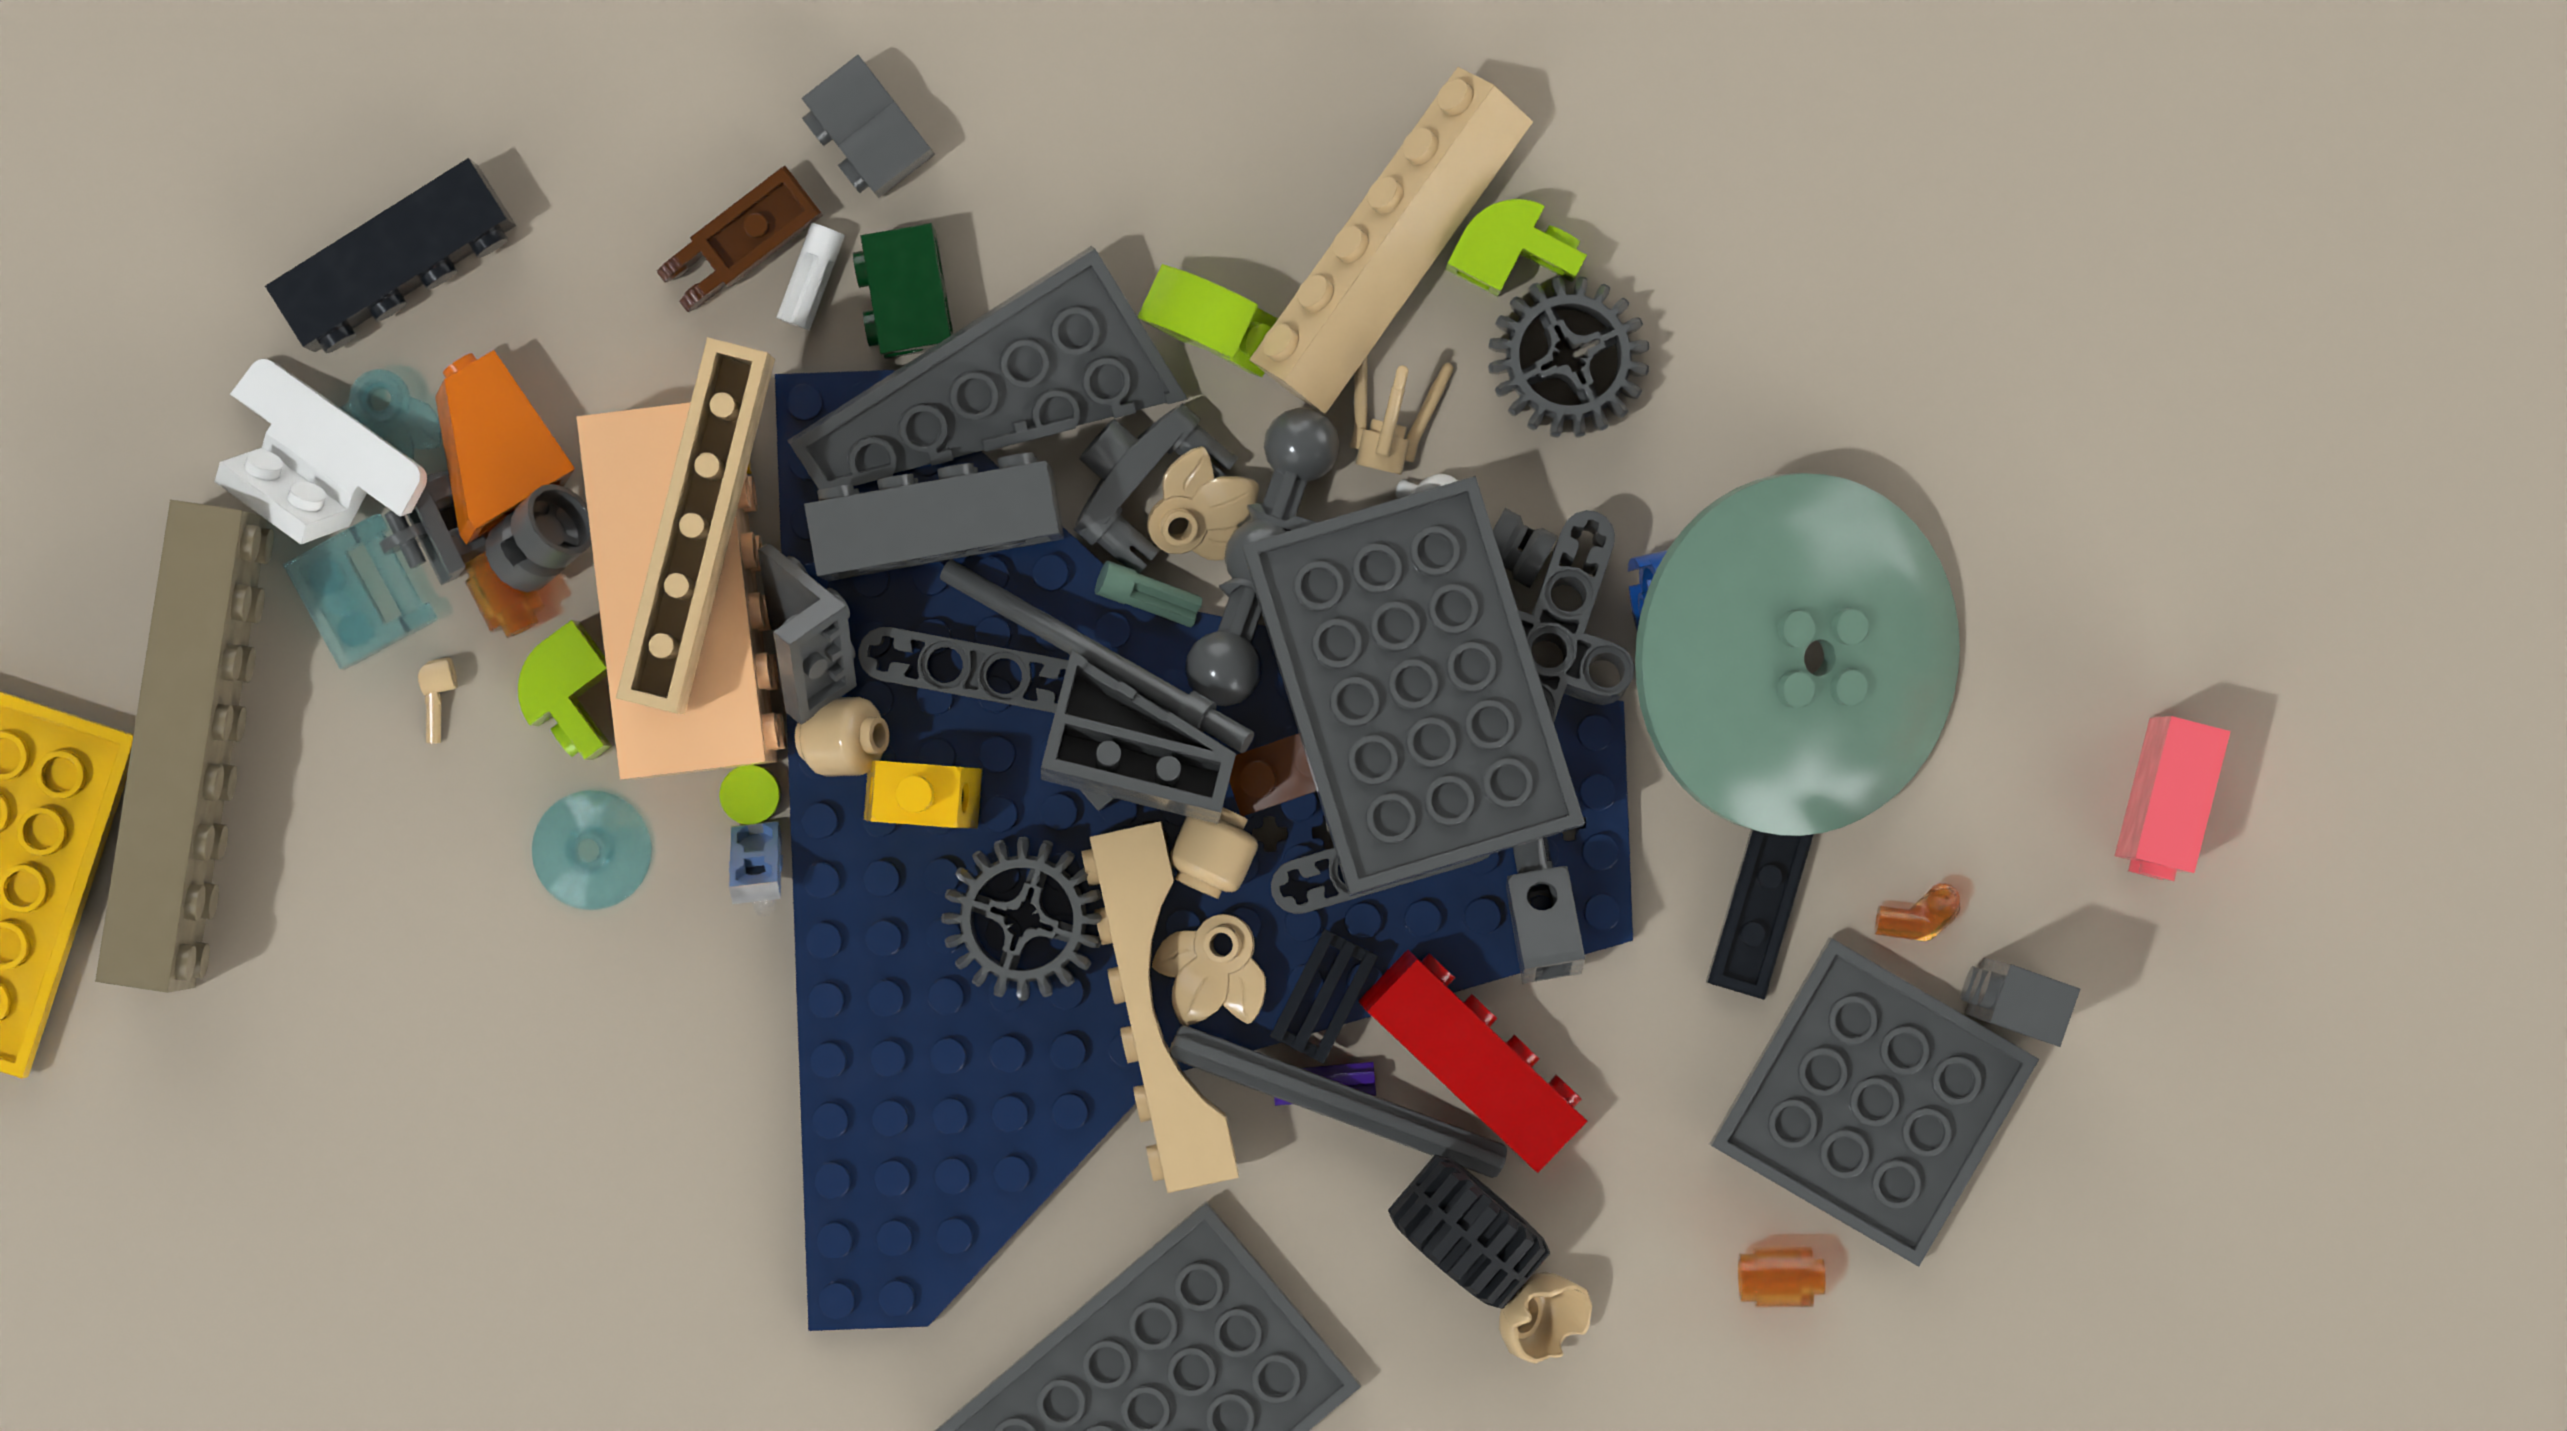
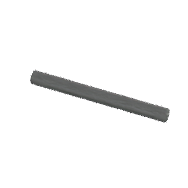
M1187 1025L1180 1026L1173 1037L1170 1055L1176 1061L1431 1156L1436 1154L1448 1157L1462 1167L1490 1178L1497 1177L1506 1162L1507 1147L1500 1142Z

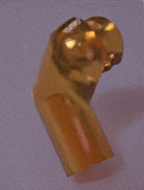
M1939 883L1932 886L1909 910L1879 905L1875 920V935L1923 942L1930 941L1958 916L1961 908L1960 895L1952 885Z

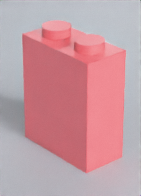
M2174 716L2149 718L2114 855L2131 860L2128 872L2175 881L2177 872L2195 873L2231 731Z

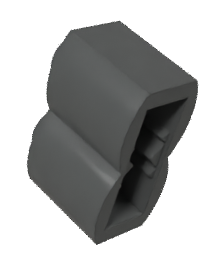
M856 55L801 98L810 109V112L802 117L803 121L823 146L831 140H834L847 157L838 166L859 193L870 187L875 195L880 198L935 155L859 55Z

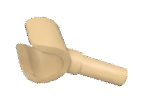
M450 657L428 661L418 674L419 686L425 696L426 743H441L442 701L440 692L457 689L458 687L455 666Z

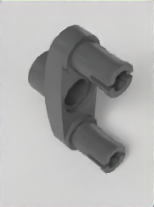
M1183 403L1163 415L1137 438L1117 420L1113 419L1094 438L1079 458L1101 480L1084 505L1073 530L1089 544L1099 543L1125 567L1133 569L1140 574L1147 565L1130 551V546L1137 549L1148 560H1152L1160 549L1120 515L1123 510L1120 507L1166 452L1170 455L1175 451L1181 456L1191 449L1203 446L1208 454L1226 470L1231 469L1238 457L1230 453L1198 425L1201 418ZM1212 463L1214 478L1225 476V474Z

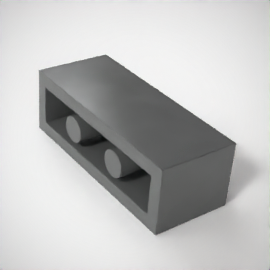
M1983 958L1980 968L1975 966L1970 968L1960 999L1968 1002L1964 1013L1966 1015L2061 1047L2081 989L2009 963Z

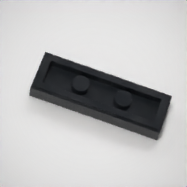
M1754 830L1750 831L1706 983L1765 1000L1814 834L1788 836Z

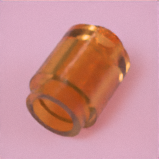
M486 552L465 564V570L469 576L465 583L490 633L503 630L506 637L511 638L539 623L535 613L542 610L545 606L537 591L525 592L517 590L501 581L491 569Z
M1754 1247L1752 1254L1738 1255V1291L1740 1302H1754L1755 1308L1813 1307L1814 1295H1825L1824 1259H1813L1812 1247Z

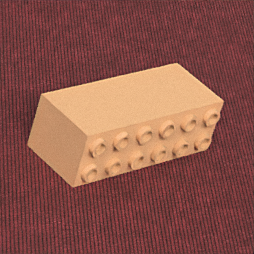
M690 403L576 416L619 776L623 780H638L777 763V750L786 749V733L782 713H772L770 690L779 689V675L775 654H768L764 648L762 631L772 629L767 613L765 595H762L757 590L755 572L761 571L758 550L763 545L761 536L750 532L748 512L757 511L758 503L754 477L747 476V473L686 713H672L616 698Z

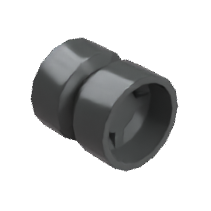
M550 484L536 489L489 532L485 541L486 557L491 569L501 581L514 589L525 592L542 589L592 545L587 504L579 495L563 486Z

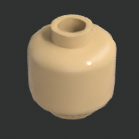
M840 697L833 700L802 725L797 723L795 729V744L799 756L815 773L827 777L860 776L871 772L872 760L880 761L889 743L887 723L881 718L879 711L873 703L861 697Z
M1222 808L1219 824L1187 816L1169 854L1170 864L1178 871L1175 880L1216 899H1219L1222 891L1234 892L1238 890L1258 848L1257 840L1243 830L1248 819L1225 808Z

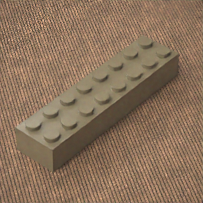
M170 499L95 982L169 993L195 988L197 978L203 979L206 974L210 947L208 943H202L206 919H213L219 898V886L212 883L215 860L223 859L228 841V827L221 824L224 800H232L237 783V767L230 765L233 741H241L246 725V708L239 706L242 683L250 682L255 667V648L248 647L252 623L258 624L260 622L264 609L265 592L263 588H258L261 564L269 563L274 544L273 529L267 528L268 520L259 514Z

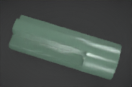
M1108 560L1103 565L1095 586L1096 595L1121 604L1131 605L1190 628L1194 625L1197 612L1202 605V597L1144 576L1133 569Z

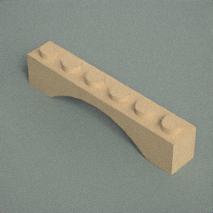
M1159 821L1091 836L1092 849L1081 851L1083 864L1088 874V885L1100 884L1105 908L1094 910V912L1102 916L1101 922L1097 923L1101 944L1113 943L1118 967L1107 969L1114 1003L1126 1002L1131 1026L1120 1028L1127 1062L1139 1061L1144 1085L1133 1087L1140 1122L1152 1120L1157 1144L1146 1146L1153 1181L1165 1180L1167 1193L1239 1178V1169L1227 1114L1197 1089L1181 1070L1177 1061L1171 1057L1170 1049L1164 1040L1154 1009L1150 978L1152 940L1162 905L1175 881L1173 867L1169 860V849L1163 822Z

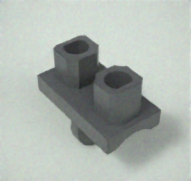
M448 470L427 475V483L412 513L407 514L412 526H409L405 516L400 517L393 511L384 515L393 534L379 543L384 555L402 551L410 569H413L427 562L418 545V542H420L441 585L457 579L466 565L486 551L484 535L466 545L459 535L458 527L448 531L439 513L454 506Z

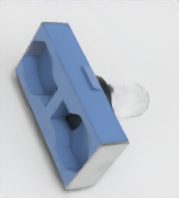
M779 821L731 826L729 890L732 904L752 902L754 912L761 917L772 915L776 910V899H781L783 855H781L782 835Z

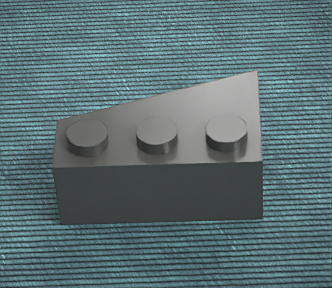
M1071 650L1041 765V780L1219 824L1236 753L1173 713H1167L1137 694L1135 689L1122 681L1118 682L1088 663L1086 658Z

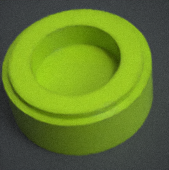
M757 765L737 767L727 774L721 784L719 793L720 803L725 813L738 823L747 825L762 823L771 818L777 811L781 802V787L773 773L764 767Z

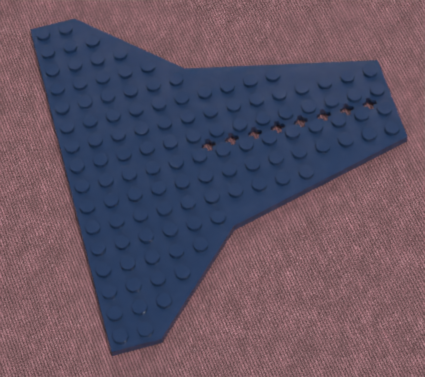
M895 370L775 374L781 553L786 557L793 556L798 559L811 578L825 589L833 588L848 605L850 611L848 625L850 640L855 650L853 662L857 686L842 697H861L871 701L879 711L881 718L887 723L889 743L880 761L982 768L978 828H950L864 820L867 773L860 776L829 777L815 773L798 754L795 744V729L798 722L787 714L808 1331L928 1327L1136 1103L1133 1087L1144 1085L1139 1061L1128 1063L1123 1047L1120 1028L1131 1026L1126 1002L1115 1004L1111 992L1107 969L1118 967L1113 943L1101 944L1099 948H1091L1081 944L1078 951L1091 960L1090 967L1084 970L1070 961L1066 967L1072 973L1075 981L1068 987L1061 983L1056 973L1049 976L1053 986V994L1051 996L1043 997L1039 990L1038 982L1030 981L1029 998L1027 1000H1019L1017 997V982L1010 980L1004 996H995L994 986L998 977L990 973L987 980L981 986H976L972 983V979L982 966L974 960L969 966L958 969L955 961L969 953L965 943L952 948H947L945 944L947 937L961 933L960 923L948 925L941 921L943 913H960L961 904L947 900L945 893L948 889H957L966 893L969 885L957 878L955 875L956 871L963 867L977 876L982 870L976 865L972 857L975 852L981 850L987 855L992 864L998 861L994 850V843L996 841H1005L1011 857L1018 856V839L1020 837H1028L1031 844V856L1038 857L1040 846L1045 840L1051 841L1054 844L1049 861L1055 864L1058 863L1060 857L1066 851L1074 853L1075 858L1065 870L1073 877L1079 870L1084 869L1081 851L1092 849L1091 836L1141 826L1146 821H1162L1164 831L1168 835L1167 845L1170 854L1187 817L1116 798L1104 809L1098 811L1080 789L1041 780V765L1055 713L880 681L870 677L862 669L858 657L861 641L870 631L879 627L898 628L1069 660L1070 654L941 581L942 569L949 560L834 581H827L817 576L804 504L819 501L817 494L819 489L787 440L886 378ZM982 451L955 457L953 458L954 460L933 466L928 464L897 472L893 476L913 474L914 478H918L919 483L939 480L937 469L948 466L973 463L974 467H977L978 473L999 469V467ZM877 480L853 486L854 489H859V494L879 490ZM1064 527V540L953 559L1187 694L1193 692L1188 685L1185 673L1187 655L1195 642L1206 634L1218 631L1222 616L1197 612L1196 621L1190 628L1131 605L1121 604L1096 595V582L1104 564ZM1258 624L1252 640V645L1258 651L1262 664L1260 682L1253 694L1241 703L1226 707L1217 705L1216 708L1218 712L1254 732L1253 740L1246 751L1299 733L1267 628ZM885 637L882 646L871 647L870 657L879 660L880 671H888L891 662L912 665L907 673V677L919 678L918 658L925 646V642L913 641L914 653L895 649L893 645L894 638ZM951 648L936 650L928 662L931 676L941 683H949L955 680L963 668L960 654ZM1000 659L990 666L987 680L995 692L1008 694L1019 687L1022 680V672L1015 661ZM1031 663L1032 683L1025 695V699L1037 701L1036 688L1056 693L1055 703L1058 704L1066 670H1061L1059 679L1039 677V674L1044 665ZM1563 694L1554 726L1582 815L1585 818V828L1576 830L1575 839L1571 841L1563 840L1562 832L1547 838L1553 868L1560 866L1568 867L1585 955L1633 941L1624 701L1617 700L1611 704L1598 705ZM1203 732L1207 736L1211 737L1218 743L1222 744L1226 748L1236 753V755L1241 753L1235 750L1234 748L1230 747L1229 745L1223 743L1222 741L1216 739L1215 737L1209 735L1208 733ZM1229 783L1223 808L1241 815ZM1317 791L1243 816L1248 819L1243 830L1251 835L1253 829L1263 826L1264 817H1275L1277 827L1287 828V839L1278 841L1276 851L1273 852L1265 851L1263 842L1257 841V852L1238 890L1234 892L1222 891L1219 899H1216L1175 880L1160 911L1152 940L1150 978L1154 1009L1164 1040L1169 1049L1174 1035L1179 1027L1183 1025L1179 1022L1172 1005V988L1175 978L1165 976L1152 968L1155 954L1161 943L1171 934L1177 931H1197L1206 919L1219 914L1235 915L1245 921L1250 927L1255 941L1252 958L1262 969L1266 977L1264 1002L1256 1019L1249 1024L1236 1018L1222 1005L1216 1013L1207 1019L1188 1026L1253 1051L1282 1043L1270 1037V1034L1324 928L1378 955L1344 1024L1371 1017L1358 1001L1407 950L1412 952L1420 961L1430 953L1455 977L1447 986L1453 993L1520 974L1506 891L1507 876L1517 874L1513 847L1492 853L1488 858L1471 865L1311 912L1293 914L1284 911L1276 904L1271 892V882L1274 873L1282 864L1293 859L1327 850L1324 849L1322 839L1313 838L1312 828L1322 825L1324 815ZM1329 859L1315 862L1316 867L1321 873L1319 875L1303 878L1299 869L1287 872L1289 876L1288 882L1280 886V892L1283 897L1293 896L1296 904H1303L1308 901L1307 891L1322 885L1325 887V898L1337 895L1338 891L1329 877ZM1338 865V875L1345 884L1340 865ZM1013 868L998 874L987 883L980 895L1004 901L1014 900L1019 896L1027 880L1030 868ZM1173 868L1174 877H1176L1178 871ZM1047 875L1042 895L1044 909L1054 918L1073 925V909L1067 893L1054 878ZM1087 880L1078 885L1082 894L1095 889L1101 891L1100 884L1089 886ZM1034 888L1031 889L1028 900L1024 902L1020 909L1005 911L994 907L995 911L1008 915L1007 920L1009 924L1015 923L1011 927L1017 933L1013 944L1014 949H1016L1019 937L1029 927L1038 928L1043 926L1054 930L1051 925L1040 922L1039 913L1032 914L1037 910L1034 905L1030 904ZM1537 895L1530 899L1531 906L1534 909L1547 910L1552 907L1551 900L1547 896ZM1103 896L1096 902L1086 903L1087 914L1095 913L1094 910L1105 908ZM975 912L974 922L978 938L986 951L1000 962L1005 942L1004 930L998 922ZM1087 924L1085 933L1100 937L1097 925ZM1219 933L1214 939V949L1218 954L1226 956L1231 952L1233 943L1227 934ZM1043 936L1030 939L1025 946L1023 954H1021L1017 968H1036L1053 961L1064 950L1067 942ZM1331 945L1329 946L1287 1031L1298 1035L1340 952L1339 949ZM1351 956L1312 1034L1328 1028L1361 960ZM1177 1061L1182 1071L1195 1068Z

